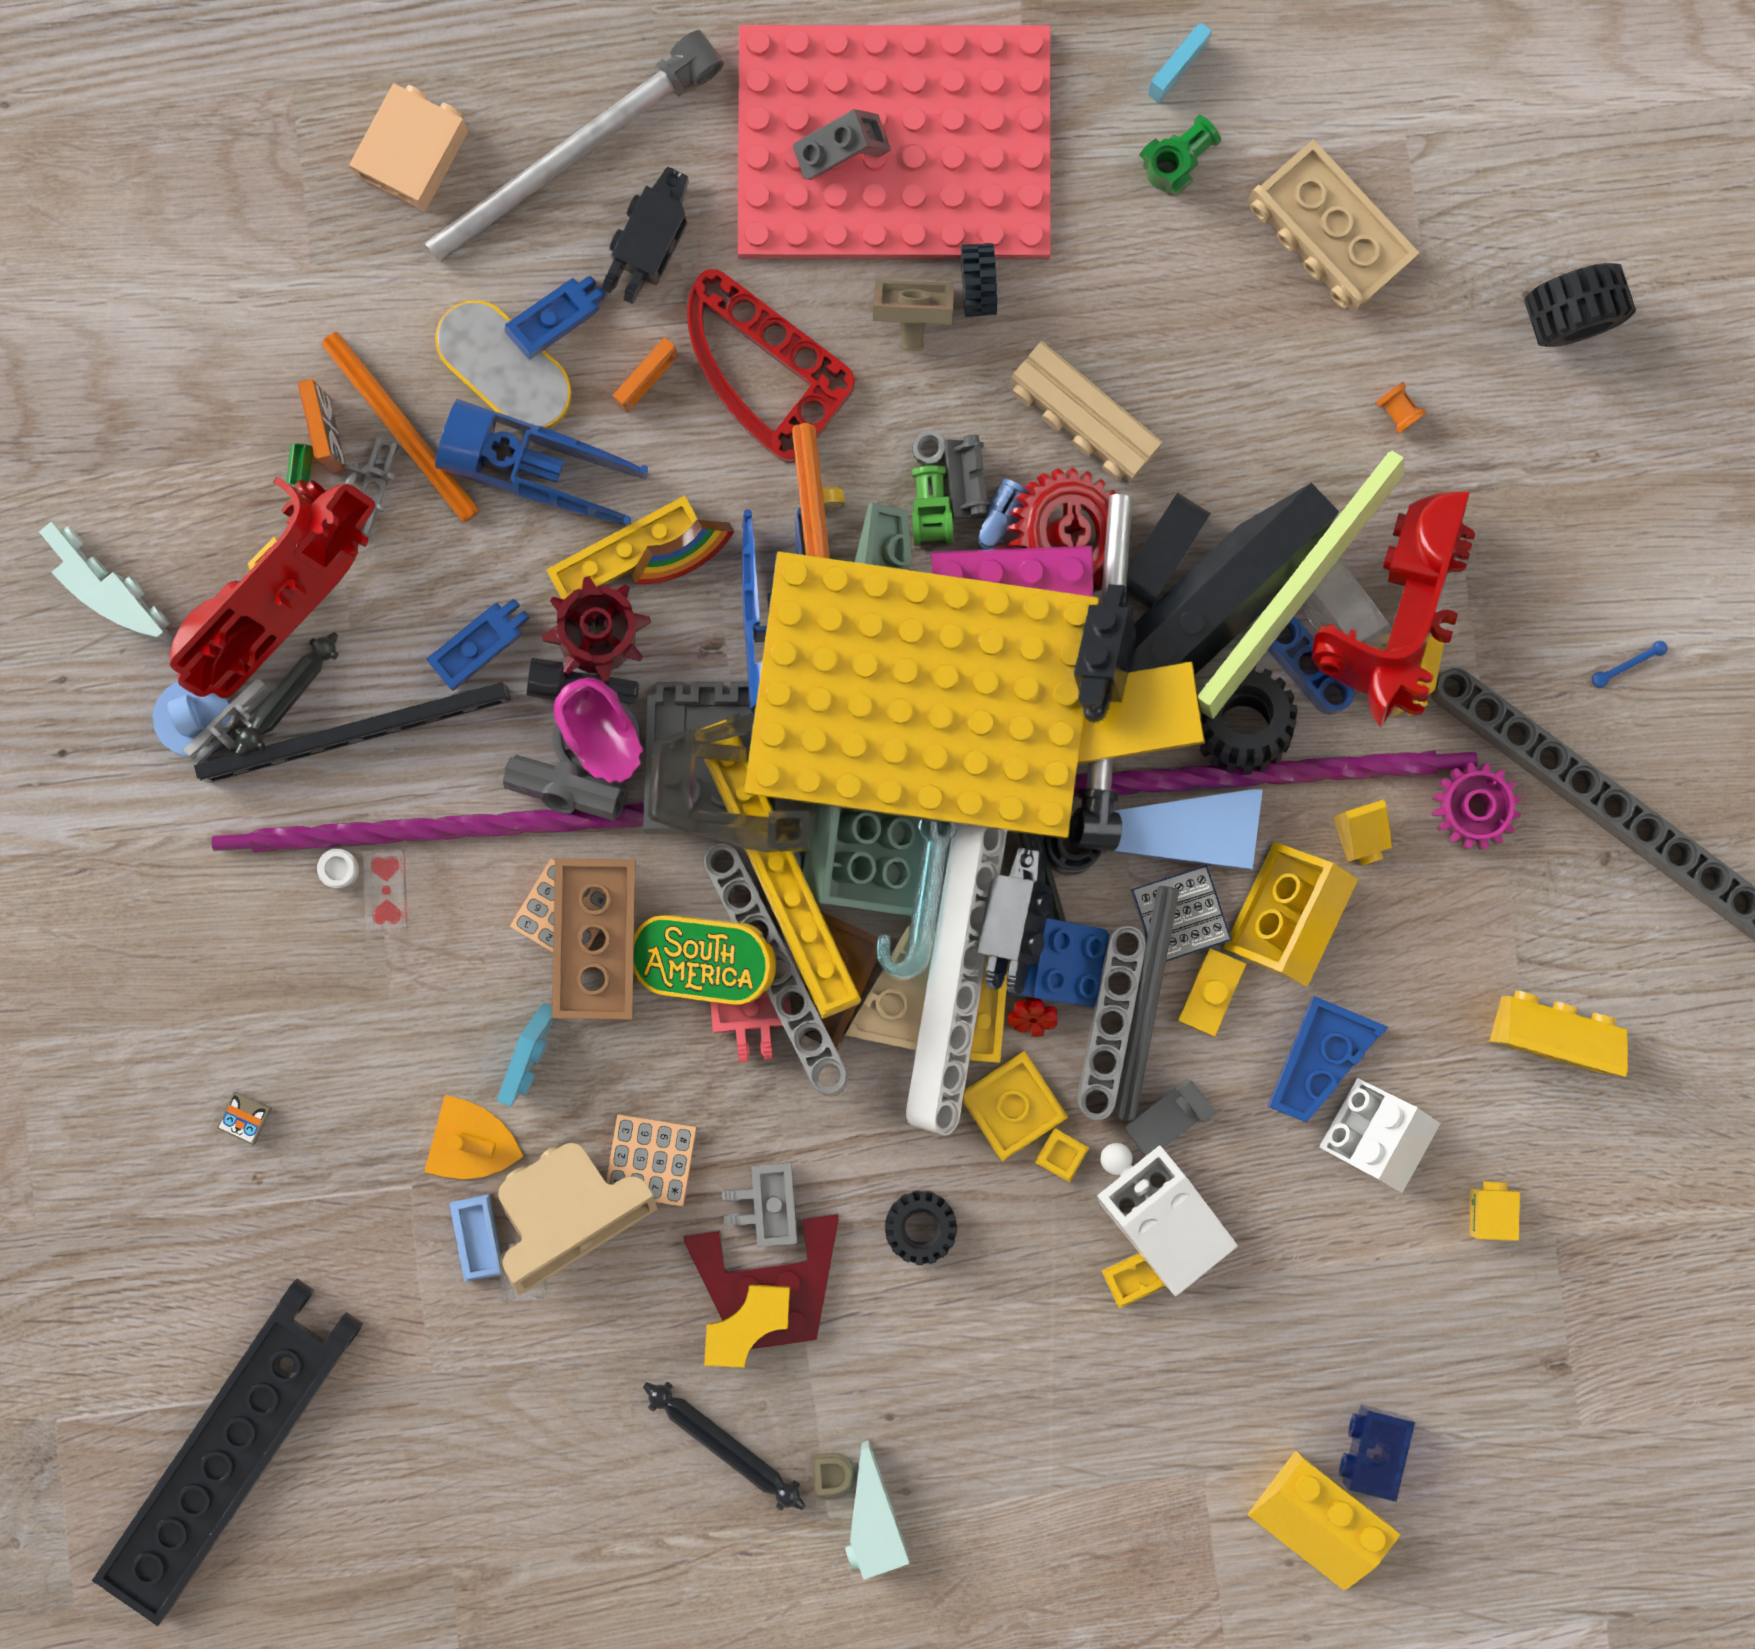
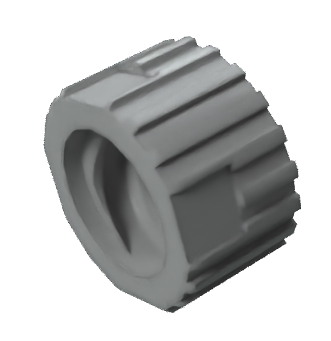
M932 430L920 432V434H917L912 445L914 458L922 466H938L946 458L945 438H943L942 434L940 435ZM933 441L938 445L939 449L936 455L933 457L922 455L920 448L924 442Z

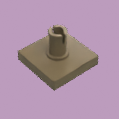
M876 280L873 321L901 322L900 349L905 351H921L924 349V324H953L954 283Z

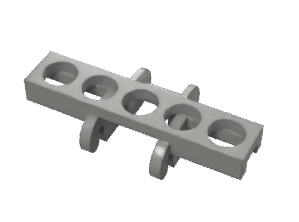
M378 437L376 438L368 465L364 464L363 469H359V464L353 463L352 466H344V469L349 471L345 484L354 485L356 475L358 474L365 477L361 492L367 495L366 488L369 484L377 483L380 486V493L375 497H370L375 502V508L366 521L363 533L368 537V541L378 511L384 512L385 506L381 505V501L388 480L394 481L395 475L391 473L399 449L397 443L388 442ZM383 446L390 447L387 460H381L378 457L379 450ZM380 464L384 466V469L382 471L374 467Z
M256 678L183 751L196 764H200L222 743L231 752L237 749L239 744L238 737L233 741L226 733L239 720L247 727H251L253 720L251 715L265 703L272 694V691L259 678ZM231 715V719L229 720V722L222 725V721L227 716Z

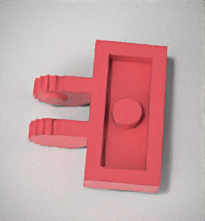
M766 991L758 999L745 1004L732 1005L710 1002L713 1033L736 1032L739 1063L749 1061L750 1049L746 1036V1031L761 1029V1054L764 1056V1060L773 1059L771 1028L784 1026ZM791 996L783 1003V1010L788 1015H792Z

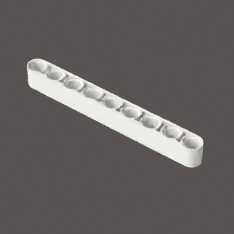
M956 823L953 825L906 1109L907 1121L911 1126L944 1136L951 1134L955 1130L960 1119L987 956L976 953L990 884L993 879L1000 875L1007 836L1006 830Z

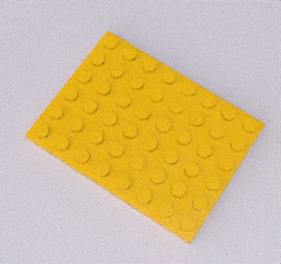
M777 551L744 794L1064 839L1068 838L1084 715L1083 707H1081L1078 701V694L1080 693L1073 674L1089 605H1098V597Z

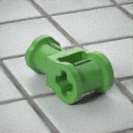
M922 466L911 470V476L916 478L917 499H913L914 511H912L914 546H920L922 542L945 540L947 544L954 543L952 510L949 507V497H944L943 476L947 474V469L944 466ZM928 482H931L932 486L931 496L929 495Z

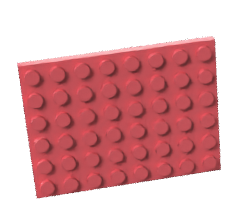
M739 25L738 259H961V245L983 243L994 244L995 259H1050V25ZM853 109L879 115L891 151L880 157L857 154L812 180L803 177L793 148L795 142Z

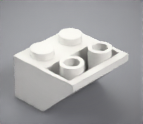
M1357 1078L1319 1148L1381 1183L1403 1193L1441 1123L1419 1108Z

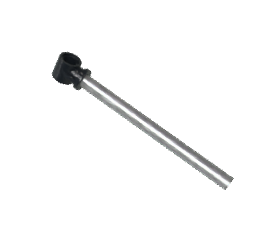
M1113 494L1109 496L1101 605H1103L1108 584L1124 585L1126 588L1133 497L1129 495ZM1113 759L1091 762L1088 765L1087 789L1079 790L1078 799L1082 800L1081 808L1078 807L1074 811L1070 823V841L1073 847L1113 852L1120 843L1122 820L1118 812H1113L1114 802H1118V792L1111 791Z

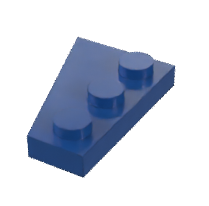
M1312 996L1267 1107L1307 1123L1338 1087L1339 1082L1354 1065L1356 1066L1365 1055L1364 1053L1377 1038H1380L1388 1026Z

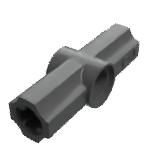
M515 755L510 757L505 767L504 789L541 799L548 808L558 813L570 814L576 809L614 821L620 817L624 809L627 795L626 786L613 782L608 783L606 780L588 776V773L582 767L572 762L559 761L554 766Z

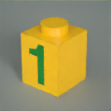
M1483 1181V1188H1470L1469 1236L1485 1240L1519 1241L1520 1192L1508 1189V1182Z

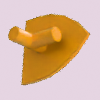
M445 1095L424 1172L462 1180L481 1178L505 1170L524 1156L515 1137L499 1118L482 1106L464 1099Z

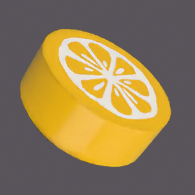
M822 488L825 512L837 510L846 505L844 492L841 488Z

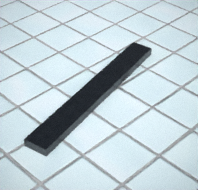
M500 682L265 746L262 750L248 751L241 756L234 754L194 765L197 779L211 783L509 702L511 697L508 686Z

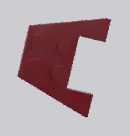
M838 1213L802 1219L808 1258L805 1261L726 1271L720 1230L683 1236L684 1243L722 1321L733 1316L743 1306L747 1298L749 1285L790 1287L788 1328L771 1331L763 1335L753 1344L751 1349L817 1340L839 1222Z

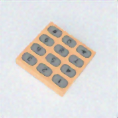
M550 859L510 925L513 929L553 952L554 859ZM592 887L585 892L583 902L592 911L600 910L606 903V894L602 889ZM591 927L584 932L582 940L587 949L590 950L601 932L600 928Z
M617 1114L606 1183L614 1184L625 1177H638L645 1182L653 1194L655 1202L683 1207L697 1127Z

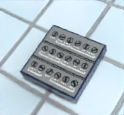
M1207 865L1130 889L1146 939H1148L1157 888L1159 886H1169L1179 890L1166 962L1232 941Z

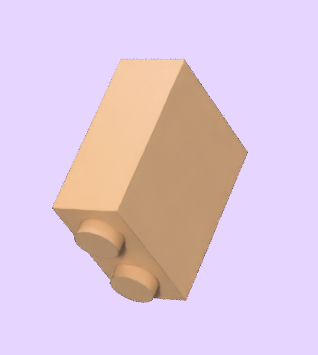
M393 83L349 166L357 178L425 212L469 131L463 118H461L463 116L462 113L446 103H442L439 107L427 100L428 96L421 90L411 85H407L406 89Z

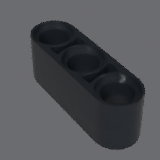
M1177 492L1127 571L1126 593L1150 609L1211 513Z

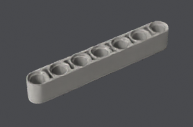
M715 844L705 854L704 865L732 922L768 927L769 935L765 941L771 944L776 960L785 962L787 969L781 978L773 980V983L766 992L815 1089L824 1096L833 1097L839 1095L848 1084V1074L738 852L729 844ZM723 855L731 856L734 859V864L728 872L719 873L714 870V862L718 857ZM739 890H746L752 895L749 904L743 908H735L731 905V897ZM796 995L802 997L805 1003L800 1013L788 1015L784 1012L783 1003L789 996ZM817 1031L822 1035V1044L818 1049L806 1051L801 1047V1038L806 1032ZM829 1066L837 1068L841 1075L839 1082L835 1086L824 1087L819 1084L818 1077L821 1070Z

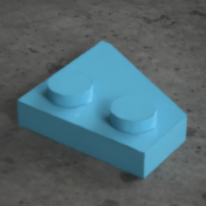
M543 1003L521 1033L496 1101L511 1107L520 1094L524 1096L528 1094L535 1078V1074L531 1073L534 1063H539L547 1046L545 1038L553 1022L552 1006Z

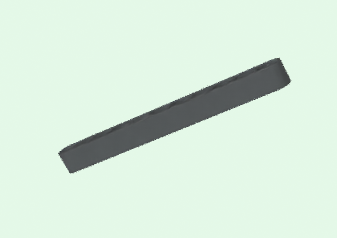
M1450 668L1438 674L1435 691L1430 694L1440 707L1755 941L1754 885L1470 673L1461 668ZM1445 678H1452L1457 681L1460 687L1458 697H1450L1444 692L1443 682ZM1478 701L1487 703L1491 708L1492 713L1489 721H1483L1477 717L1475 706ZM1510 725H1515L1521 729L1523 733L1521 745H1515L1509 741L1507 730ZM1543 749L1551 751L1555 757V764L1552 769H1547L1540 763L1539 756ZM1575 773L1583 775L1587 781V788L1583 794L1577 792L1572 786V777ZM1607 797L1614 798L1618 803L1619 812L1614 818L1605 812L1604 802ZM1640 821L1646 822L1651 830V835L1646 842L1641 840L1636 833V827ZM1673 844L1678 846L1683 854V859L1678 866L1673 864L1668 856L1669 849ZM1705 869L1710 870L1715 877V883L1710 890L1705 888L1701 882V874ZM1738 893L1742 894L1747 901V907L1742 914L1737 912L1733 905L1735 895Z

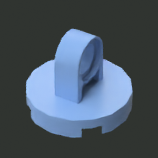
M177 681L167 687L156 701L152 715L154 731L161 743L172 752L189 757L183 749L231 702L229 698H221L213 693L206 697H198L182 688ZM231 715L227 716L222 721V725L229 722V720L231 719ZM222 743L214 752L221 749L224 744Z

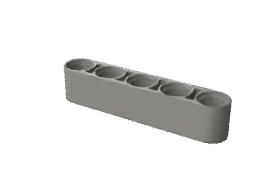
M1132 926L1120 927L1109 935L1099 991L1093 1010L1077 1093V1106L1086 1117L1093 1120L1107 1118L1113 1112L1116 1104L1146 948L1144 935ZM1122 933L1131 934L1136 940V949L1129 956L1120 954L1116 948L1117 937ZM1115 972L1125 974L1129 980V987L1124 994L1116 995L1108 987V980ZM1109 1011L1116 1012L1121 1018V1027L1114 1034H1107L1101 1028V1018ZM1102 1050L1110 1052L1114 1058L1112 1069L1106 1073H1098L1093 1066L1094 1056ZM1093 1090L1102 1091L1106 1097V1105L1099 1112H1090L1085 1105L1086 1096Z

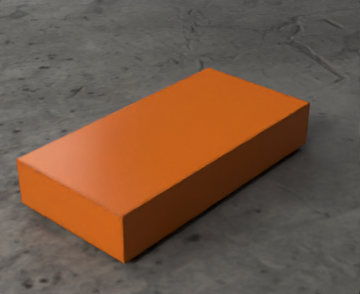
M666 337L659 342L612 395L616 404L626 413L633 409L678 358L675 345Z

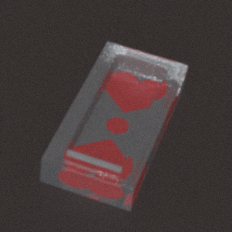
M405 850L363 851L366 930L408 929Z

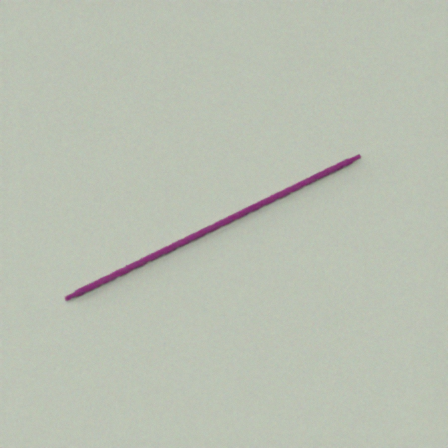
M1436 750L1421 753L1402 752L1372 754L1360 757L1312 758L1299 761H1279L1276 765L1270 762L1268 770L1259 772L1258 768L1255 767L1251 775H1243V768H1235L1234 774L1226 772L1227 765H1220L1218 768L1214 765L1182 767L1173 770L1121 771L1112 773L1111 791L1118 792V795H1127L1141 791L1172 792L1195 790L1203 787L1230 788L1256 786L1264 783L1290 784L1317 782L1325 779L1350 780L1378 778L1386 775L1437 774L1438 770L1465 768L1466 764L1472 762L1477 767L1478 757L1476 752L1437 754ZM1076 774L1073 797L1079 795L1080 789H1087L1088 774ZM805 802V816L810 815L812 803ZM644 803L624 805L620 817L614 821L576 809L570 814H562L553 810L506 812L498 815L472 814L445 816L437 819L411 818L384 820L376 823L323 824L312 828L305 826L262 828L245 834L212 836L211 843L213 851L252 849L253 852H268L279 849L300 850L329 848L340 845L360 846L390 844L401 841L419 842L450 840L462 837L511 836L527 832L553 833L579 831L588 828H631L644 826Z

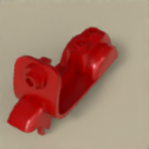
M276 477L273 483L283 489L291 498L281 510L283 514L289 517L286 521L289 525L274 545L241 581L235 580L227 583L214 598L199 604L182 622L173 639L169 655L170 667L178 675V684L198 697H206L211 693L221 698L232 696L341 581L358 555L359 544L363 547L367 546L368 537L360 530L374 511L375 502L372 498L350 484L337 485L325 490L314 480L309 482L299 480L292 487L279 477Z
M1469 491L1436 493L1411 503L1407 514H1398L1393 536L1399 537L1397 547L1389 545L1383 569L1390 570L1388 582L1404 586V591L1385 651L1356 640V630L1351 629L1349 635L1336 629L1334 624L1322 626L1315 635L1312 649L1314 663L1321 672L1353 689L1368 694V705L1372 717L1380 728L1384 725L1395 707L1412 715L1424 713L1425 708L1419 703H1413V701H1427L1430 689L1424 684H1418V682L1430 683L1433 681V675L1421 667L1429 636L1431 634L1438 642L1450 643L1453 631L1443 629L1440 624L1448 623L1455 625L1458 613L1449 609L1437 612L1439 601L1448 573L1466 570L1467 564L1454 558L1469 560L1470 553L1468 551L1471 550L1472 543L1460 538L1474 539L1476 534L1473 529L1465 526L1462 522L1470 495Z

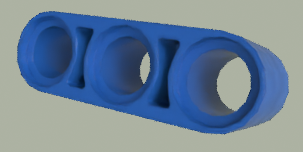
M1293 616L1286 625L1292 634L1291 642L1289 644H1281L1275 640L1268 648V651L1320 712L1327 715L1337 714L1349 707L1353 702L1354 689L1321 672L1318 667L1316 673L1312 675L1301 671L1299 658L1303 655L1312 657L1314 638L1301 622ZM1333 685L1341 690L1343 699L1340 705H1332L1326 700L1324 691L1327 686Z

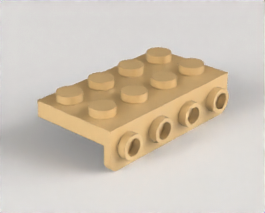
M1314 139L1261 186H1256L1248 198L1253 214L1263 223L1268 221L1278 232L1276 236L1279 242L1287 250H1295L1304 260L1303 266L1306 271L1316 280L1321 278L1331 289L1330 295L1336 304L1343 309L1348 308L1353 314L1419 255L1418 250Z

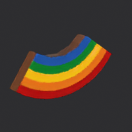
M696 520L688 531L675 540L662 545L647 546L631 576L636 585L662 583L681 577L699 568L714 557L726 545L735 531L729 522Z

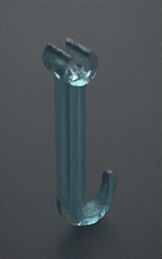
M921 819L919 822V832L923 837L905 959L901 963H894L890 957V936L881 934L878 937L877 958L881 967L891 976L900 979L913 978L921 974L929 964L933 950L948 842L954 838L957 832L956 823L939 821L938 825V821Z

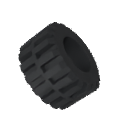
M1600 263L1565 273L1537 286L1524 298L1537 343L1544 347L1568 345L1599 335L1623 324L1636 312L1622 265L1617 263Z
M1254 666L1214 719L1202 713L1200 708L1205 741L1204 744H1201L1200 751L1204 757L1211 754V764L1217 768L1221 763L1227 765L1226 772L1234 774L1235 768H1243V775H1251L1255 767L1258 768L1259 772L1268 770L1270 762L1276 765L1281 760L1283 752L1286 753L1290 747L1298 713L1297 705L1293 704L1295 696L1291 689L1284 691L1286 682L1281 677L1273 680L1271 678L1272 671L1264 668L1263 673L1255 672L1256 666ZM1234 707H1251L1264 716L1268 726L1254 734H1242L1231 729L1225 723L1222 715Z

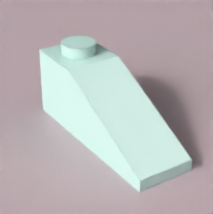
M870 1441L861 1444L850 1534L851 1545L845 1547L852 1570L860 1569L863 1580L910 1564L909 1553Z

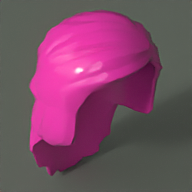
M592 677L578 679L563 687L555 699V722L566 744L578 757L583 768L594 778H604L608 783L614 780L622 783L625 779L630 778L633 771L641 763L639 757L643 753V749L639 743L636 727L621 705L617 692L608 687L603 681Z

